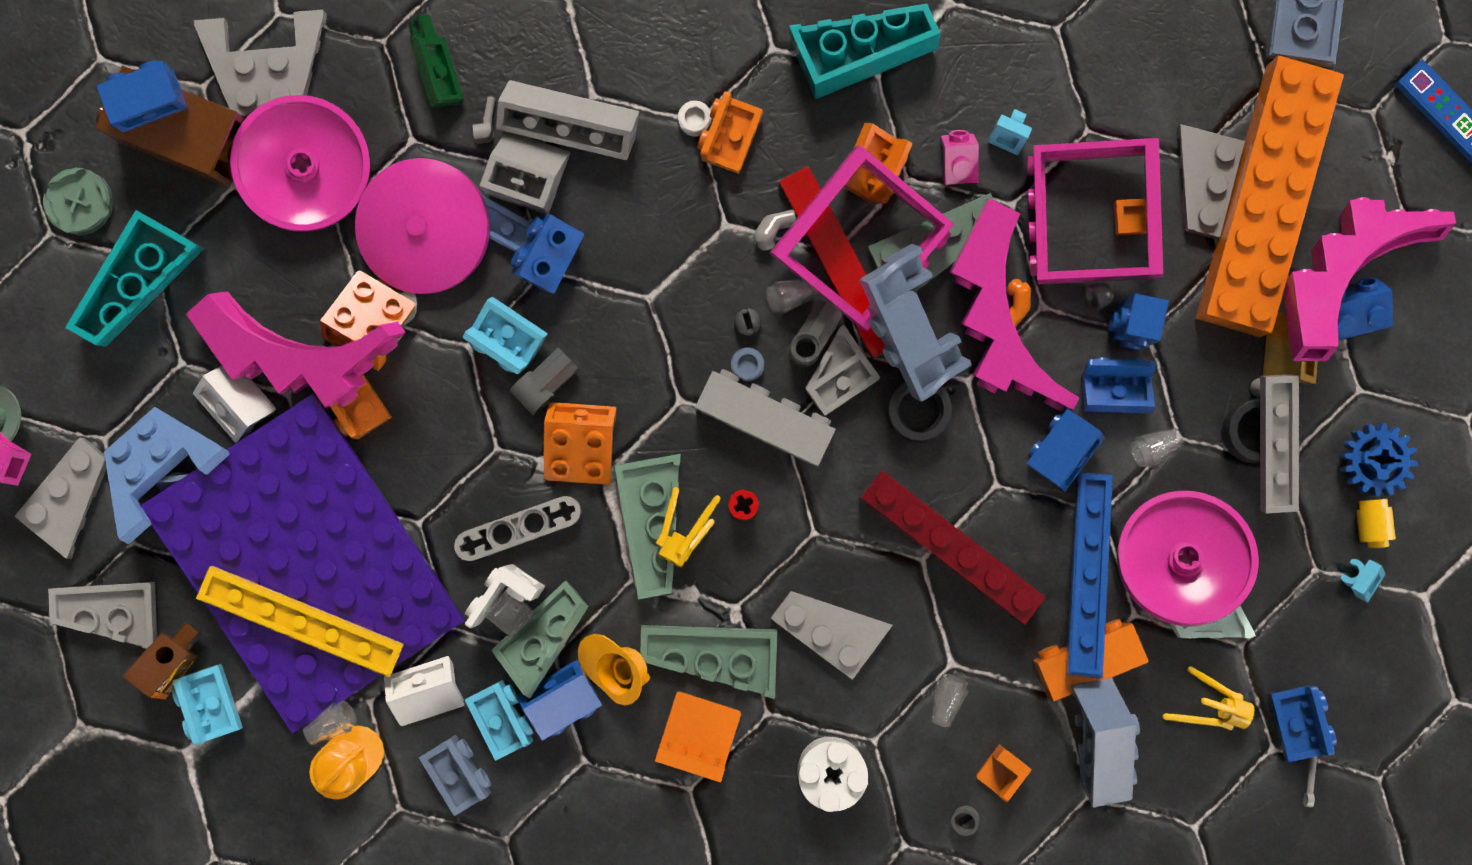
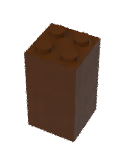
M122 65L119 73L128 74L136 70ZM182 89L181 91L188 109L126 132H121L110 125L103 105L98 110L95 129L118 143L225 187H231L233 182L230 166L231 148L235 135L245 120L238 112Z

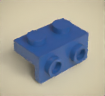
M1362 278L1357 283L1347 286L1341 300L1337 321L1338 340L1393 327L1392 290L1378 278Z
M1104 357L1089 359L1081 376L1084 411L1152 413L1155 408L1152 376L1156 369L1155 362L1144 361L1138 358L1130 360H1110Z
M1307 685L1268 694L1286 762L1320 755H1335L1333 746L1337 744L1336 735L1332 726L1327 724L1324 713L1328 710L1327 701L1324 693L1319 691L1317 686Z

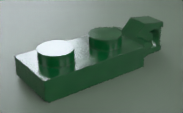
M417 15L416 18L408 23L411 34L410 42L430 107L457 106L463 102L464 97L445 38H440L438 33H435L430 15Z

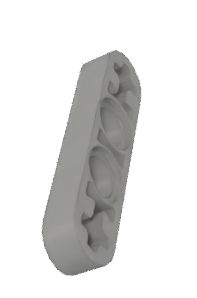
M563 496L464 531L455 540V552L462 560H478L570 527L581 518V505L576 499ZM566 502L568 506L575 507V512L571 513V520L567 521L565 517L555 518L553 521L556 523V526L550 528V518L544 508L550 506V513H554L562 509L561 503ZM531 513H538L543 518L544 525L539 532H530L525 526V520ZM502 524L507 525L512 531V537L506 544H499L493 536L494 529ZM486 529L487 540L492 546L491 550L487 551V544H483L475 548L476 554L473 556L470 551H463L462 546L467 543L466 537L470 536L471 540L482 539L484 536L481 534V531Z

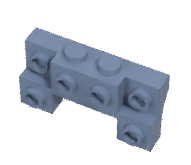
M910 244L884 259L883 266L859 280L870 303V306L867 307L872 317L869 320L870 326L879 338L881 337L885 346L883 349L885 359L892 367L900 369L912 397L922 402L935 394L945 382L972 366L970 359L961 355L957 345L961 343L958 335L948 333L940 339H936L917 293L911 291L932 278L933 275L930 270L924 269L918 256L923 253L921 247Z

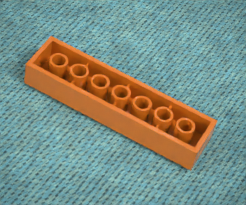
M1279 55L1266 66L1245 139L1220 238L1217 239L1195 319L1256 337H1262L1273 332L1344 74Z

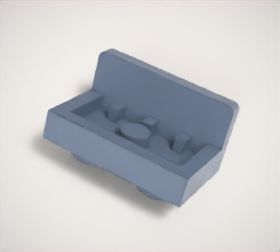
M457 735L452 736L419 757L454 816L478 801L487 798L491 793L488 788L491 786V782L482 768L477 770L471 760L473 752L464 739L459 740Z

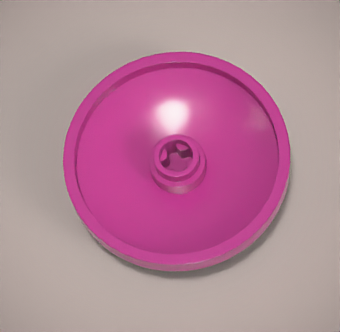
M289 95L262 104L243 121L235 135L231 148V173L234 184L243 201L262 220L288 231H317L340 222L356 208L368 185L370 175L369 151L359 127L339 107L317 97Z
M415 158L403 160L385 168L367 185L356 210L355 234L364 261L382 281L405 292L431 294L459 285L479 266L489 243L490 217L480 190L462 171L437 160Z
M1174 491L1150 499L1131 515L1119 539L1117 565L1126 591L1145 612L1169 624L1191 627L1217 622L1233 613L1244 602L1256 581L1259 556L1252 531L1241 515L1230 505L1205 493Z

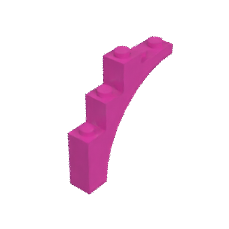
M1366 197L1350 200L1339 216L1342 234L1330 233L1322 235L1311 251L1314 270L1301 269L1292 272L1286 281L1283 295L1292 360L1328 361L1338 348L1337 321L1341 300L1353 275L1371 260L1393 249L1418 242L1444 240L1456 224L1454 212H1440L1436 209L1423 212H1406L1403 209H1396L1386 212L1384 200H1370Z
M989 198L985 200L949 272L956 276L953 281L954 283L972 291L974 286L978 287L961 322L962 325L968 327L965 334L981 342H984L986 337L990 338L972 375L979 378L978 386L994 394L998 388L1007 391L1011 381L1014 380L1016 383L1013 388L1029 396H1032L1033 392L1036 391L1046 396L1043 403L1061 412L1064 406L1073 410L1079 397L1057 384L1037 365L1022 344L1012 321L1006 295L1005 265L1010 238L1020 213Z
M228 291L206 295L186 313L232 380L244 377L250 380L263 372L278 394L291 390L294 393H298L310 385L325 408L336 404L344 407L354 401L359 396L356 391L366 384L361 375L374 366L372 360L378 355L384 356L398 346L396 340L406 333L397 321L382 324L361 339L342 346L306 345L286 339L263 327L241 308Z

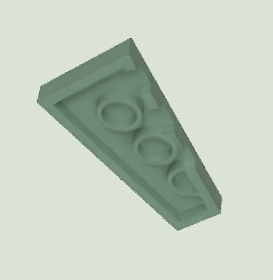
M991 193L943 213L946 218L954 223L949 230L952 235L940 250L935 247L927 257L930 263L926 269L931 271L933 277L911 291L917 292L955 262L985 200L989 198L993 200ZM925 221L868 246L867 250L876 269L884 265V259L908 245L914 244L918 246L934 226Z
M681 454L613 466L638 600L672 593L674 564L658 555L661 547L655 543L663 528L673 488L679 487L678 474ZM676 508L668 535L670 537L676 531Z
M641 626L640 654L646 663L680 673L685 672L700 676L701 679L732 685L733 688L763 694L765 697L775 699L777 629Z

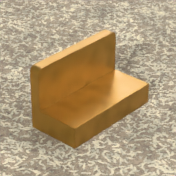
M1278 313L1273 332L1266 335L1263 376L1294 374L1299 376V383L1316 384L1318 361L1292 360L1286 313Z

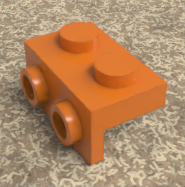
M726 91L721 100L716 98L710 112V118H713L709 131L703 130L697 148L701 149L702 161L740 174L762 118L763 109L733 99L731 93Z
M864 123L854 146L855 148L861 145L899 177L903 166L907 162L912 143L907 139L894 138L873 123ZM861 165L843 186L868 202L886 204L893 194L890 189Z

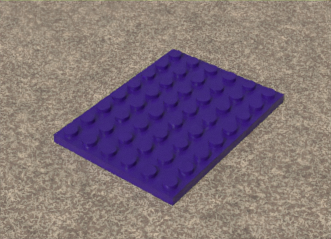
M316 394L310 395L228 448L227 451L230 455L207 475L197 468L140 505L151 521V525L197 593L201 588L209 567L215 566L403 643L404 646L396 665L466 620L345 437L336 427L333 419ZM205 603L292 734L382 675Z

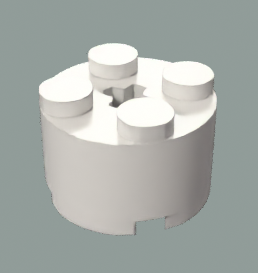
M822 737L811 742L803 750L799 759L797 773L801 790L810 803L824 811L833 812L851 807L862 797L868 785V771L863 757L852 743L837 737ZM830 766L833 770L840 768L837 772L839 777L835 780L831 777L825 779L827 776L826 769Z

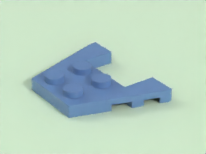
M154 407L104 451L119 539L130 544L152 524L144 510L140 507L138 499L189 455L198 470L207 475L230 453L217 443L158 408Z

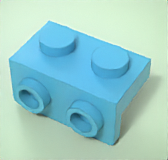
M494 297L487 299L473 326L465 331L463 339L468 341L470 346L477 352L487 354L496 360L502 369L519 374L530 366L548 334Z
M222 664L173 680L172 696L175 704L182 709L185 719L183 720V730L186 737L192 740L194 746L243 728Z
M501 680L465 699L495 761L521 747L531 744L533 741L531 735L535 733L534 728L526 715L521 716L515 705L519 703V699L511 684L506 686L504 681Z

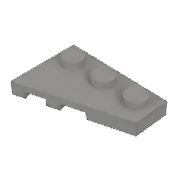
M1180 124L1177 126V137L1180 139L1181 155L1179 156L1180 169H1182L1183 181L1181 193L1184 231L1218 239L1223 229L1245 141Z
M79 437L15 515L19 521L66 559H72L76 549L74 544L80 530H83L87 518L85 516L92 498L96 497L106 472L104 453L85 438Z
M155 582L48 589L49 617L52 624L86 633L98 634L119 642L139 645L146 649L157 638Z
M793 591L788 593L771 616L773 621L852 680L893 626L892 624Z

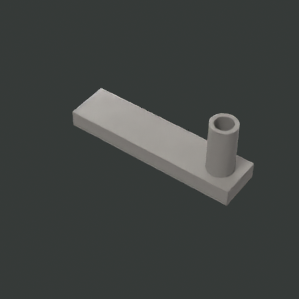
M1294 374L1260 376L1250 386L1252 395L1260 398V511L1266 514L1298 512L1299 376Z

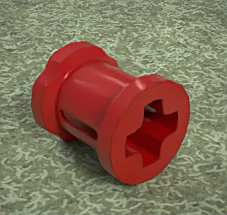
M739 490L731 495L728 507L730 513L735 518L747 520L757 513L759 502L753 492ZM742 495L744 499H752L753 504L749 506L751 511L749 514L745 515L743 511H735L734 506L738 504L736 499L738 496Z

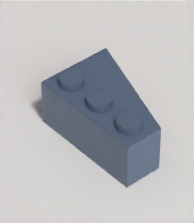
M1112 678L1072 685L1073 696L1076 697L1081 707V714L1075 715V723L1077 727L1083 726V743L1078 744L1081 784L1092 807L1132 800L1133 785L1137 784L1134 760H1138L1139 757L1135 739L1136 735L1140 734V726L1136 715L1130 714Z

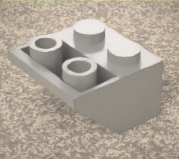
M505 132L490 155L480 187L487 195L542 214H549L570 152L526 136Z

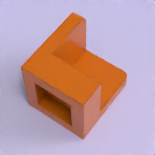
M999 744L978 771L976 777L997 793L1004 801L1008 802L1032 769Z

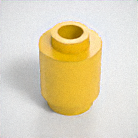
M1388 500L1359 501L1360 510H1356L1360 542H1367L1368 548L1389 547V540L1396 539L1393 511L1392 507H1388Z

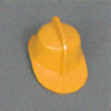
M588 635L580 642L578 661L585 674L614 702L624 706L633 704L639 698L642 686L648 683L650 679L647 673V665L642 655L635 649L619 647L614 641L604 635Z
M357 725L347 727L333 737L311 761L309 773L311 783L317 792L324 797L335 800L347 798L356 792L382 764L384 748L378 734L368 727Z

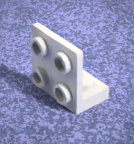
M513 564L500 567L499 569L495 568L484 583L488 587L485 594L479 598L475 597L467 608L465 615L469 618L464 625L469 628L480 625L506 586L508 587L505 592L520 602L539 598L546 586Z

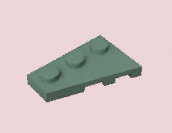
M566 580L491 650L521 693L529 699L589 607Z

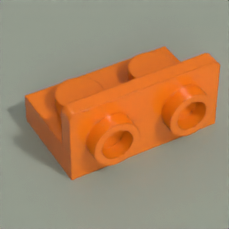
M364 374L361 377L366 384L356 391L359 396L354 401L344 407H341L339 404L329 406L337 416L334 423L344 437L349 435L351 438L358 440L391 418L390 413Z

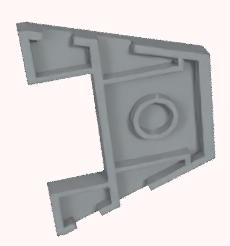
M323 9L293 12L296 46L230 52L228 22L224 18L194 20L195 29L229 109L247 118L255 109L270 100L289 95L308 94L315 54L319 51L323 25L325 26L327 20V13Z

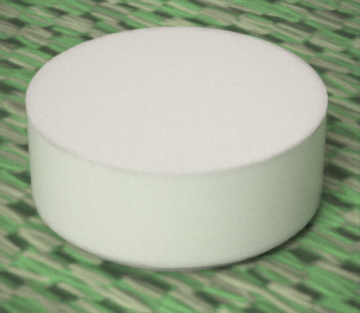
M690 101L681 107L678 121L682 131L690 136H700L704 129L708 130L710 128L712 118H710V109L707 105L700 101Z

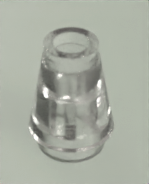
M801 279L773 282L772 286L766 288V298L772 313L780 312L784 314L818 297V293Z
M1177 428L1137 436L1135 441L1130 444V452L1138 466L1153 467L1183 446L1184 440Z
M942 674L941 679L936 681L933 715L931 718L933 723L943 727L951 726L952 721L969 693L966 689L968 685L966 680L954 675Z
M341 701L338 704L333 702L311 721L309 725L304 727V736L310 744L315 745L350 732L352 726L357 724V717L353 708L346 701Z

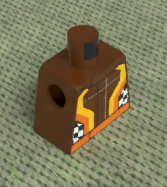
M185 622L174 637L161 633L122 677L149 698L165 700L172 692L174 687L173 680L183 677L198 658V655L190 649L202 636V633L187 622ZM173 651V659L168 662V655Z

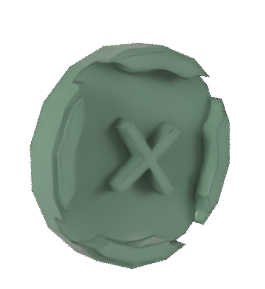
M77 167L63 170L50 180L47 193H44L43 205L46 216L54 226L68 234L82 236L94 233L106 224L112 214L114 200L111 188L104 178L91 170Z

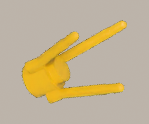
M673 488L663 528L655 543L661 547L658 555L668 562L682 567L684 562L688 560L691 552L714 525V520H708V518L719 503L720 496L716 495L686 537L677 532H674L672 537L668 535L679 494V488Z
M1189 666L1187 668L1189 673L1228 697L1224 698L1221 703L1208 698L1201 699L1202 704L1217 709L1218 716L1222 719L1163 714L1164 720L1218 726L1228 730H1232L1234 726L1246 729L1253 719L1254 705L1243 701L1242 694L1231 691L1206 674Z

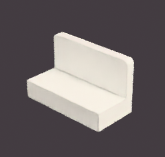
M223 366L205 374L193 392V395L235 443L247 437L255 424L269 417L276 410V407L251 379L249 380L247 377L232 380Z
M449 656L391 674L390 677L384 676L386 703L400 726L464 706V699L456 686L454 667Z

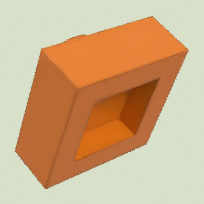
M1145 199L1116 200L1113 203L1115 235L1146 234Z

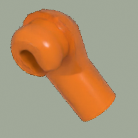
M1013 279L1007 286L1008 294L1013 296L1010 314L1015 328L1030 311L1031 288L1027 282L1022 283L1019 279Z

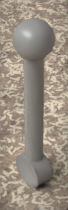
M1317 756L1311 757L1309 762L1307 790L1303 799L1305 807H1313L1315 803L1313 792Z

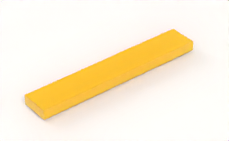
M215 566L209 567L196 597L200 601L387 677L391 676L404 646L403 643Z

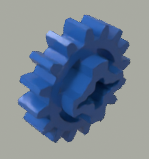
M1386 423L1377 424L1376 427L1372 424L1364 425L1363 432L1360 430L1351 432L1354 441L1343 442L1344 447L1348 449V453L1339 454V458L1347 460V465L1340 468V471L1350 472L1351 476L1346 481L1348 484L1359 483L1357 492L1366 493L1369 490L1372 497L1380 496L1381 492L1384 496L1394 495V488L1397 490H1404L1406 488L1403 479L1414 478V475L1408 470L1409 467L1418 466L1417 461L1410 460V455L1414 454L1417 450L1416 448H1407L1406 444L1410 440L1409 436L1398 437L1400 428L1392 427L1387 431ZM1368 441L1367 448H1365L1363 451H1360L1364 443ZM1376 455V457L1382 458V460H1386L1389 463L1380 464L1375 462V460L1368 459V457H1375ZM1396 469L1393 476L1389 479V473Z

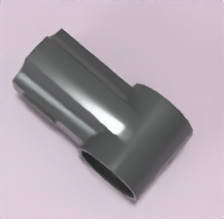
M819 299L800 331L792 340L789 350L791 361L796 366L802 368L812 366L817 361L818 356L844 314L835 306ZM800 343H808L813 347L814 354L808 358H803L797 354L796 346Z
M558 347L533 372L529 371L522 376L510 389V393L534 416L547 406L554 398V393L579 368Z

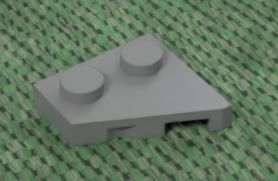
M845 325L839 328L805 389L824 417L880 379V376Z

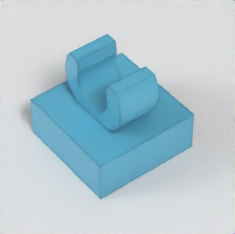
M1014 109L1010 118L1001 114L988 143L1018 156L1032 130L1031 127L1023 124L1027 114Z
M1351 559V566L1358 569L1359 574L1354 578L1342 574L1341 579L1345 585L1352 587L1351 589L1356 597L1368 603L1386 574L1381 565L1370 559L1365 566L1361 561Z

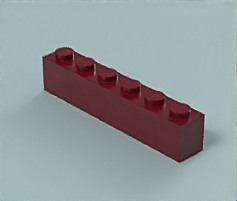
M883 470L878 472L860 495V500L1017 622L1026 624L1046 598Z

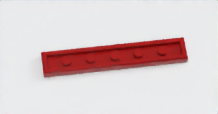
M809 166L779 181V185L797 218L821 190ZM828 205L805 234L837 294L859 313L863 314L867 307L870 306V303L859 279L866 276V273L830 205ZM852 321L871 358L873 359L883 354L885 346L881 337L879 338L871 327L868 331H865Z

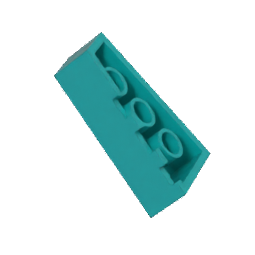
M928 4L884 10L883 14L865 16V14L853 15L851 19L833 22L831 19L817 21L818 24L801 26V24L789 26L790 43L815 100L937 50L941 34Z
M135 210L65 328L94 345L107 347L204 248Z

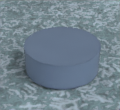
M753 348L738 350L731 360L732 373L739 376V380L743 382L755 381L764 370L762 355Z

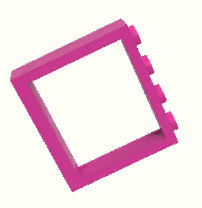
M1159 138L1034 145V156H1028V176H1035V189H1028L1029 209L1036 210V222H1029L1030 243L1036 242L1037 255L1030 256L1031 276H1037L1038 284L1162 279L1163 250ZM1144 156L1147 267L1048 272L1045 162Z
M858 145L851 151L783 235L770 254L862 330L868 331L871 327L869 320L872 318L868 308L863 314L859 313L791 257L789 253L860 165L934 226L918 245L923 251L918 256L924 269L930 263L927 257L936 247L940 250L947 243L948 238L952 235L949 230L954 223L861 145Z

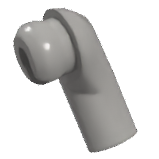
M794 210L767 215L763 218L754 234V240L757 241L759 249L770 250L775 246L774 237L780 229L791 227L796 221Z

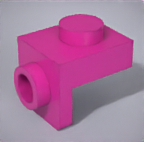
M965 130L951 131L949 135L941 136L944 184L978 183L979 144L974 134H970Z

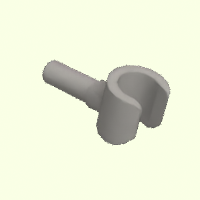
M487 97L483 117L484 123L473 124V136L477 144L489 143L494 140L492 125L496 100L494 97Z

